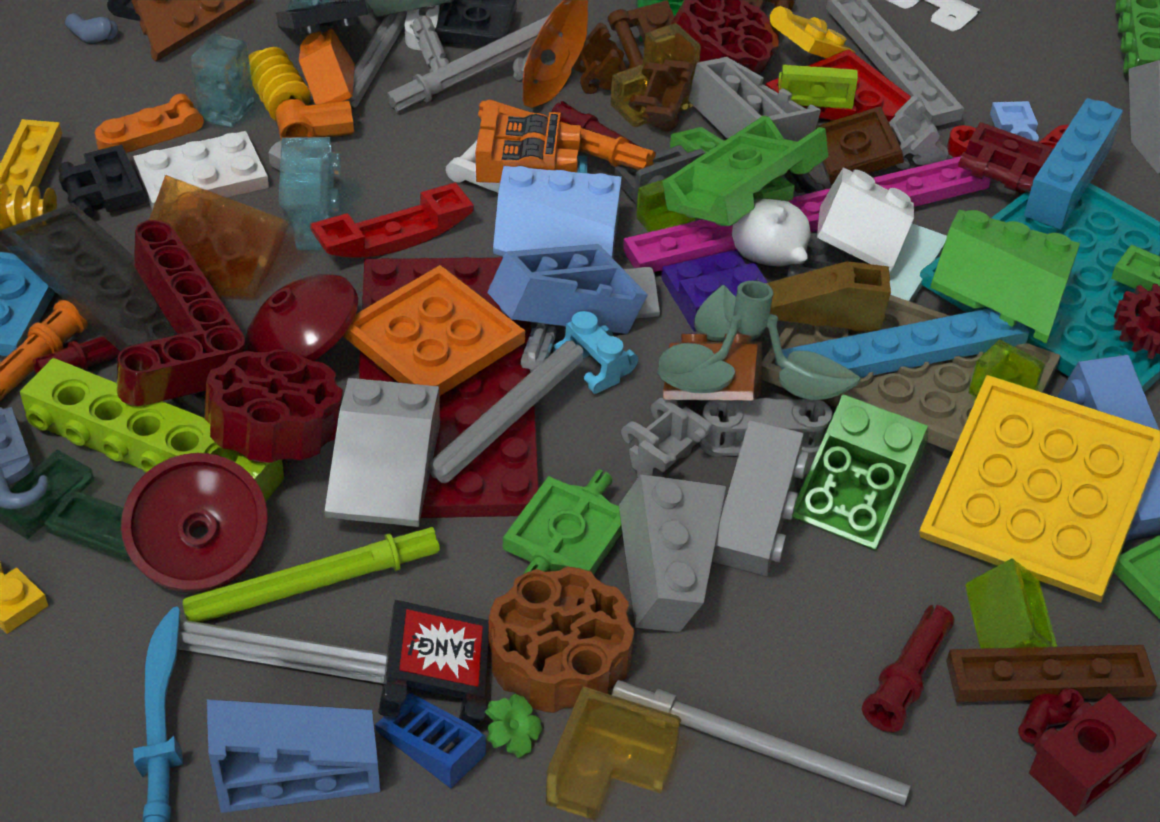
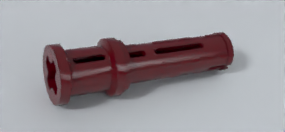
M929 605L902 649L897 661L887 665L881 671L878 679L880 685L875 693L865 698L861 708L864 717L874 727L886 732H897L905 725L907 720L906 710L910 703L920 698L923 692V675L940 649L944 638L954 625V616L947 608L936 605L934 610L933 605Z

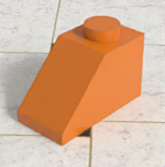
M333 28L324 33L319 31L308 35L300 45L299 63L315 105L342 102L353 97L355 63Z

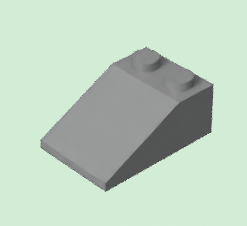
M348 378L339 411L324 511L325 518L419 527L430 475L429 471L431 469L429 463L434 456L440 428L439 386Z

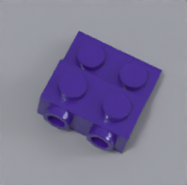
M736 249L663 266L661 276L663 283L693 332L696 331L694 322L700 306L722 285H725L736 297L739 284L745 281L768 283L755 263L746 265Z

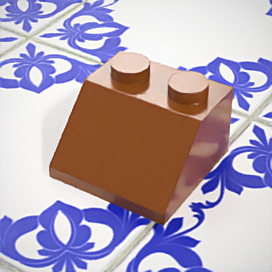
M682 333L681 341L670 343L669 348L681 343H695L709 348L715 354L721 349L723 342L707 341V333ZM736 333L727 357L722 360L734 367L735 376L732 382L722 390L712 393H692L680 390L664 381L663 399L755 400L761 395L762 342H751L750 335Z

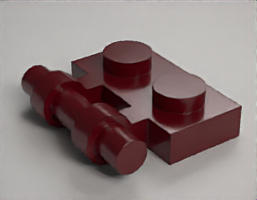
M980 122L969 140L966 153L963 152L958 167L971 171V176L983 179L985 176L1005 184L1004 188L1016 191L1018 188L1030 193L1033 180L1051 154L1053 147Z

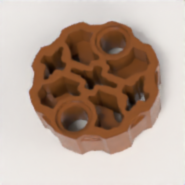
M567 566L559 571L549 572L535 569L515 578L513 587L505 595L495 598L489 614V648L492 653V673L496 681L504 691L524 696L533 709L555 713L562 708L571 707L587 710L603 703L608 699L609 691L616 682L627 678L631 666L634 628L630 625L628 601L617 587L605 585L597 580L591 571Z

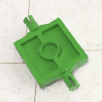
M597 470L587 486L584 487L569 485L550 476L547 477L503 536V550L530 562V565L523 574L535 569L545 572L559 571L567 566L591 571L593 575L622 535L619 506L610 503L602 496L613 481L611 475L608 472H605L603 475V470Z

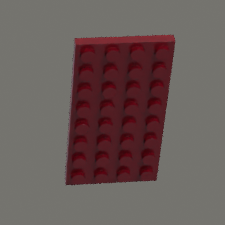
M503 257L364 259L362 310L441 265L502 312L500 306L487 292ZM511 319L525 330L524 344L439 397L440 428L433 458L531 373L530 369L522 368L521 366L522 355L524 354L527 341L531 337V324L529 321ZM360 351L359 379L397 382ZM534 405L449 482L441 483L430 474L421 518L519 516L538 491Z

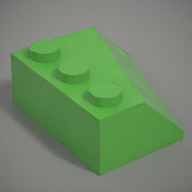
M959 209L950 226L930 288L974 309L985 306L1001 313L999 319L1007 322L1011 327L1015 326L1018 321L1034 329L1033 337L1047 344L1080 243L1071 241L1070 238L1060 233L1046 234L1031 230L1027 225L1020 222L1010 221L1006 223L989 218L987 214L981 211H964Z

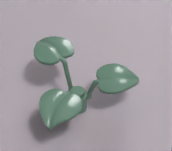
M745 281L739 284L736 297L725 285H722L700 306L695 316V329L698 333H707V339L724 341L717 353L714 354L709 348L695 343L677 344L662 353L657 370V375L662 380L683 391L712 393L722 390L732 382L735 376L734 367L722 360L727 357L736 333L750 335L751 340L761 336L767 327L776 363L783 368L779 372V382L792 394L810 400L828 399L856 387L861 377L846 367L814 352L794 351L789 354L787 359L783 355L777 330L778 317L770 314L773 289L759 281Z

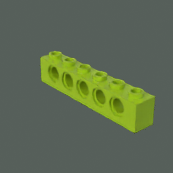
M52 358L20 391L25 416L28 423L42 431L48 430L67 438L75 445H84L105 454L114 461H123L140 468L145 473L157 464L175 456L189 453H209L232 460L248 471L259 485L265 502L284 480L282 459L272 463L253 461L237 451L223 449L210 437V424L205 418L163 401L144 406L128 405L118 397L117 383L58 359Z

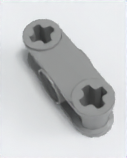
M760 398L753 401L711 400L704 406L703 418L711 423L712 431L700 441V445L707 454L714 457L739 456L748 422L753 420L804 433L802 450L808 451L809 457H814L825 436V428L831 422L832 411L830 406L821 400ZM809 410L811 411L810 419L806 416ZM719 411H723L721 422L718 417ZM721 433L724 437L723 445H720ZM809 437L813 439L811 445L808 444Z

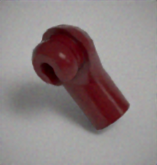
M1065 688L1059 695L1047 693L1036 696L1030 703L1018 728L1019 736L1025 742L1035 744L1049 727L1068 724L1072 714L1084 704L1082 695L1075 689Z

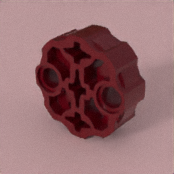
M684 0L668 31L669 39L677 49L676 55L681 61L691 63L694 69H696L698 62L728 57L760 75L778 48L779 43L778 35L773 31L768 16L759 7L753 6L745 0Z
M281 349L269 352L245 351L229 356L227 362L221 367L211 369L206 381L205 420L210 424V437L216 444L223 449L237 451L249 460L267 463L281 459L304 460L320 454L321 447L327 442L335 440L343 389L336 385V373L323 362H315L304 358L298 352Z

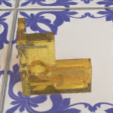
M677 23L645 33L643 64L612 75L611 106L633 127L648 124L642 118L645 107L642 106L641 111L637 112L628 105L632 95L644 96L650 81L641 73L644 63L664 64L665 59L689 62L694 67L690 81L692 86L696 65L700 61V44ZM689 95L683 99L678 112L694 107L688 101Z
M583 686L547 769L546 805L596 820L612 778L662 794L677 754L681 718Z

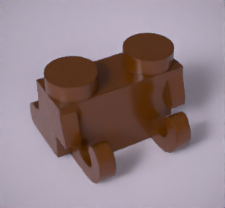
M598 23L586 37L584 47L574 64V69L583 73L580 78V85L582 90L588 94L597 92L596 85L593 83L589 84L592 79L600 80L598 83L600 88L617 92L618 89L621 91L626 90L633 78L632 72L626 69L623 62V50L619 49L616 43L609 39L611 35L607 26L603 23Z
M665 59L664 64L644 63L641 73L650 81L644 96L632 95L628 105L637 112L641 111L642 106L645 107L642 118L651 124L652 127H659L665 132L673 130L679 122L677 114L682 101L689 95L692 89L690 81L694 68L693 65L689 62Z

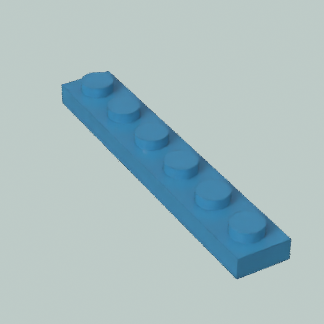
M988 308L783 349L782 352L787 359L789 354L794 351L814 352L837 362L859 377L864 378L870 372H873L874 376L898 371L902 366L912 368L922 366L924 362L932 364L951 360L956 356L966 357L979 354L982 351L985 353L1025 344L1029 330L1018 321L1015 326H1009L1007 322L999 319L1001 313Z

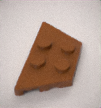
M255 0L131 1L135 12L141 18L140 26L142 32L148 36L151 45V57L157 62L254 3Z

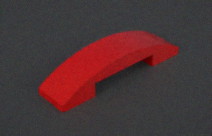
M455 182L420 192V205L358 223H355L350 215L346 213L310 223V229L327 254L352 258L380 256L414 247L444 233L474 211V204Z

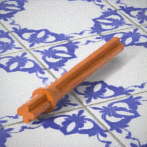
M489 99L481 101L479 104L478 117L481 119L484 105L499 106V114L526 116L531 114V112ZM581 128L580 152L607 160L613 167L623 165L640 170L654 165L655 151L630 144L625 137L620 136L615 139Z

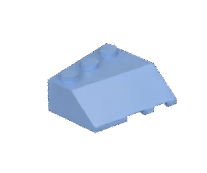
M503 166L498 191L493 254L504 257L507 251L599 244L613 258L619 219L622 176H611L602 173L568 172L565 170L533 169L524 166Z

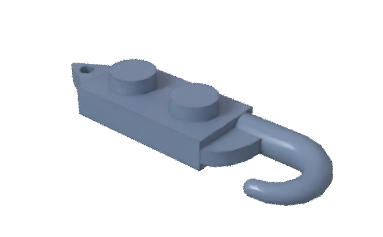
M12 407L7 409L0 408V507L20 509L35 503L46 493L49 486L48 478L45 475L40 476L38 484L27 492L11 493L9 485L28 475L34 469Z

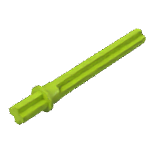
M429 527L395 538L390 533L385 534V540L371 543L364 547L187 597L182 603L186 620L201 623L371 572H378L393 567L394 571H398L401 569L400 564L430 556L440 551L435 530L433 527Z

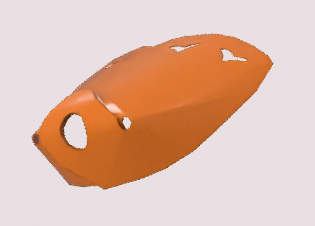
M563 0L541 27L524 67L523 102L525 106L533 108L551 101L567 82L572 73L571 69L577 61L587 37L588 0ZM545 50H551L555 55V62L551 65H545L541 61V55Z

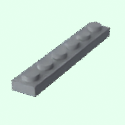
M827 0L826 9L882 74L911 97L917 95L922 99L926 107V111L923 114L928 117L930 122L935 124V126H940L962 120L964 107L867 0Z

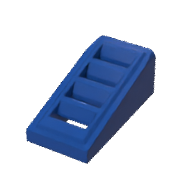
M411 692L406 696L404 703L401 704L400 714L397 718L384 716L375 724V731L449 788H452L486 755V736L465 721ZM410 712L416 715L404 728L397 726ZM424 722L429 725L418 737L412 734ZM438 732L443 735L433 745L428 743ZM452 742L456 746L447 754L443 750Z

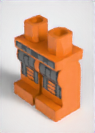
M484 105L475 151L476 182L500 183L503 166H524L533 169L577 172L578 152H580L581 126L560 124L561 113L549 112L548 117L540 113H531L526 116L499 114V106Z

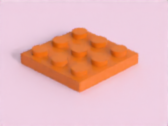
M439 265L358 312L343 337L397 382L439 386L440 397L524 344L525 330Z

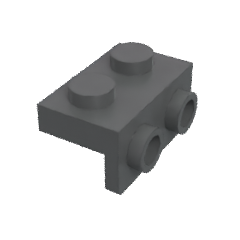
M681 145L656 153L653 160L654 165L636 170L623 165L615 167L614 176H622L621 187L639 206L664 197L663 180L705 154L702 149L687 153Z

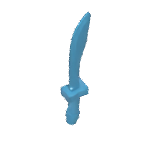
M177 606L173 607L164 616L155 629L149 643L145 663L147 746L133 748L134 765L142 778L148 773L147 804L144 805L143 822H170V767L183 765L182 748L175 736L167 741L165 710L168 685L177 657L181 611Z

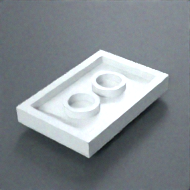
M246 131L227 133L220 137L192 141L184 145L162 150H152L145 154L133 156L135 169L154 215L269 188L268 176Z

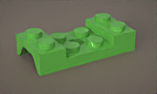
M763 115L663 180L667 210L685 214L689 218H700L715 222L719 226H730L737 223L741 217L755 208L753 193L759 192L763 186L776 177L785 174L788 170L793 174H805L812 171L815 166L829 157L826 129L819 127L798 142L784 139L771 118Z

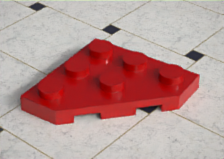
M849 49L809 65L810 67L857 70L858 73L853 109L817 107L821 109L819 118L837 120L881 106L888 122H890L895 117L894 114L911 98L910 95ZM779 78L767 82L766 86L778 93Z

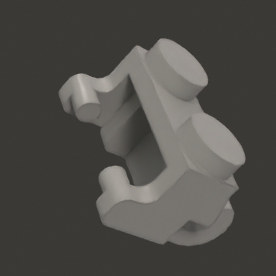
M914 95L894 114L895 117L889 122L893 133L896 132L901 143L900 148L903 152V157L911 153L915 155L912 158L914 163L922 166L944 161L948 156V149L941 144L939 140L940 134L935 124L930 122L928 117L923 114L926 111V107L922 99ZM904 158V163L897 164L896 166L905 169L910 166L907 158Z
M659 398L650 407L651 413L656 419L652 424L645 428L631 421L621 430V435L626 443H630L635 438L639 441V447L634 445L629 449L632 468L637 470L638 477L640 474L663 477V472L678 459L689 456L692 452V447L712 431V425L709 421L686 406L681 409L669 400Z

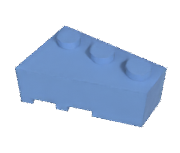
M599 244L507 251L487 292L500 306L502 312L514 320L566 326V323L572 321L575 313L587 311L597 317L598 326L606 325L612 332L623 334L629 333L648 296Z
M207 699L208 752L221 813L380 792L372 710Z

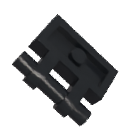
M122 144L85 153V164L74 166L71 162H63L58 167L60 172L58 180L62 189L69 193L67 200L69 206L74 213L78 214L81 220L87 221L93 218V206L103 203L106 212L146 202L144 190ZM91 182L94 183L93 185H89V186H85V187H84V185L87 184V183H91Z

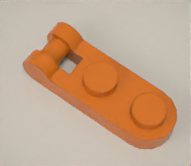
M180 93L174 95L169 103L153 108H145L120 118L108 119L100 124L94 133L98 150L122 144L125 152L129 153L194 133L203 126L204 119L200 112L194 108L190 98L186 94Z

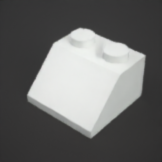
M843 167L820 206L817 238L869 264L889 266L890 273L913 222L914 203L901 190L896 188L887 190L876 184L875 180L867 173L860 170L852 172Z

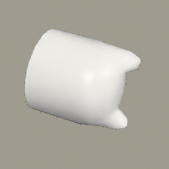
M754 200L755 208L741 217L737 223L733 224L732 237L736 249L744 258L754 263L769 266L802 264L808 258L806 250L811 236L808 218L798 207L788 201Z

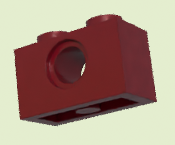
M1109 693L1094 705H1091L1089 702L1082 704L1072 714L1065 727L1059 731L1054 727L1050 728L1037 740L1033 747L1037 754L1029 774L1076 817L1144 764L1157 734Z

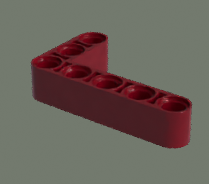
M159 220L141 222L135 229L134 266L177 335L124 348L119 353L117 362V395L122 402L133 406L149 405L205 391L207 377L211 369L221 367L227 362L229 356L244 352L245 345L243 333L175 230L168 223Z

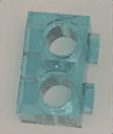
M213 33L191 56L198 111L204 121L233 129L254 105L247 42Z

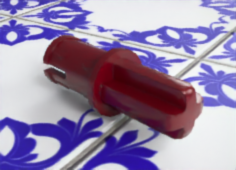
M114 333L81 344L72 341L68 344L67 348L34 358L33 367L37 374L52 358L88 371L89 367L117 358L123 348L118 336Z

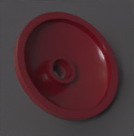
M330 274L312 275L283 286L263 303L252 319L245 336L244 352H269L281 349L298 352L304 358L312 361L316 360L333 347L351 325L358 308V294L355 288L346 278Z
M189 453L175 456L151 468L138 480L129 493L121 519L122 539L129 557L138 570L154 583L180 592L212 590L239 577L252 565L259 555L268 530L267 505L255 479L248 471L234 461L209 453ZM197 527L208 528V532L204 537H192V532Z

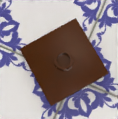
M881 106L816 126V129L819 127L826 129L829 157L821 163L831 185L834 184L843 167L852 172L860 170L868 174L904 163L903 152Z

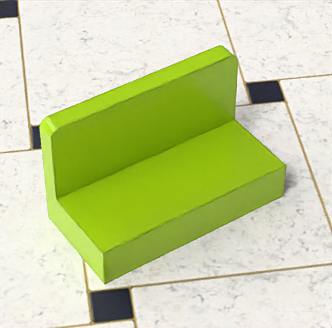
M783 65L782 72L779 73L778 93L782 88L792 93L791 101L802 106L812 104L816 107L853 109L858 73L857 70Z

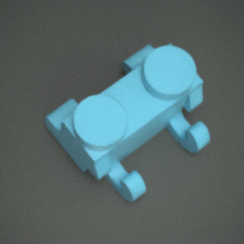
M580 311L573 315L571 322L566 323L565 337L554 345L553 352L566 341L572 340L576 345H580L583 348V358L591 355L601 365V371L597 376L592 372L586 373L584 380L588 383V388L594 394H597L620 383V378L629 374L636 367L638 356L630 349L625 352L623 350V342L619 338L614 337L612 331L606 325L598 326L597 317L593 313Z

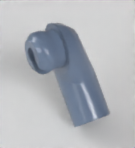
M72 13L65 20V26L82 41L89 44L98 43L105 39L112 40L118 33L117 24L106 17L85 20L79 14Z

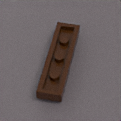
M1144 645L950 649L946 660L956 702L1033 700L1041 694L1059 695L1065 688L1077 690L1083 699L1103 698L1109 693L1114 698L1152 697L1157 687Z

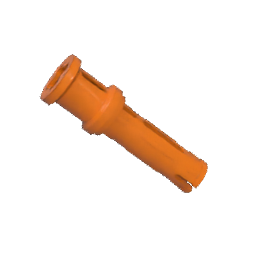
M59 300L53 307L54 312L42 323H34L29 328L28 338L0 363V401L34 370V358L64 349L63 344L75 333H82L87 329V319L79 308L69 301Z

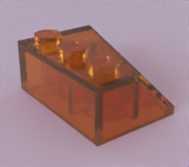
M168 175L164 177L149 220H159L168 223L175 230L217 295L256 297L275 263L290 223L288 220ZM133 262L123 292L151 293L135 269Z

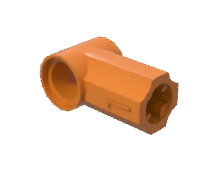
M289 99L279 104L276 109L275 116L281 141H286L300 149L311 144L313 139L350 135L354 132L352 110L349 101L307 106L298 99Z

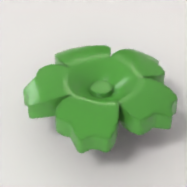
M513 694L509 700L502 698L501 700L491 701L485 710V713L494 721L488 725L489 734L487 741L492 743L493 748H499L506 744L507 752L514 753L517 758L531 752V742L537 740L539 733L542 731L540 718L530 715L533 708L524 696Z

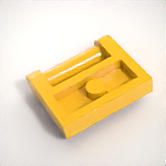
M782 6L774 8L770 14L771 25L808 53L824 58L831 57L848 49L855 53V51L844 44L847 39L843 35L832 29L827 30V24L822 19L816 17L807 19L793 14L790 9Z

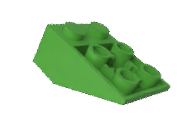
M843 394L800 490L792 518L876 551L914 477L928 444V426Z

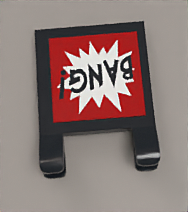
M395 600L392 609L384 683L378 713L383 716L397 718L400 714V706L406 698L407 687L462 698L459 719L479 730L480 721L484 720L486 716L485 710L487 709L485 688L489 620Z

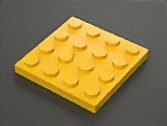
M986 375L920 527V538L1101 603L1159 456L1160 430Z

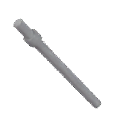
M618 680L615 684L612 699L648 712V718L664 724H668L670 720L905 805L911 785L677 701V695L661 689H657L654 693Z

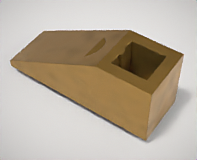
M848 261L765 283L773 289L770 314L776 315L778 317L777 321L846 328L859 332L881 330L891 294L889 266Z

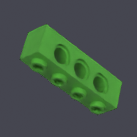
M1116 0L1115 13L1120 14L1118 33L1123 34L1120 51L1125 53L1123 72L1128 74V77L1129 68L1160 60V0Z

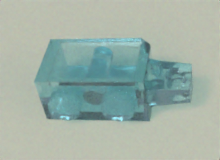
M330 137L282 138L279 206L282 208L285 221L293 227L297 250H321L322 246L312 233L310 223L331 218L332 212H339L338 188H333L334 176H340L341 158L339 152L333 151Z

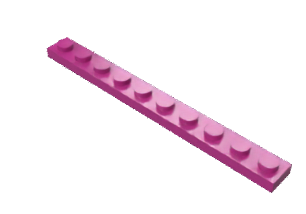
M961 156L873 178L876 184L887 190L896 188L907 194L911 202L914 203V207L987 189L991 178L985 176L983 179L971 176V171L958 167ZM831 188L793 197V200L788 201L798 207L808 218L811 233L818 231L820 206ZM702 219L624 238L623 251L634 268L652 267L653 271L656 272L662 270L663 266L735 250L736 247L732 237L733 225L719 226L715 222Z

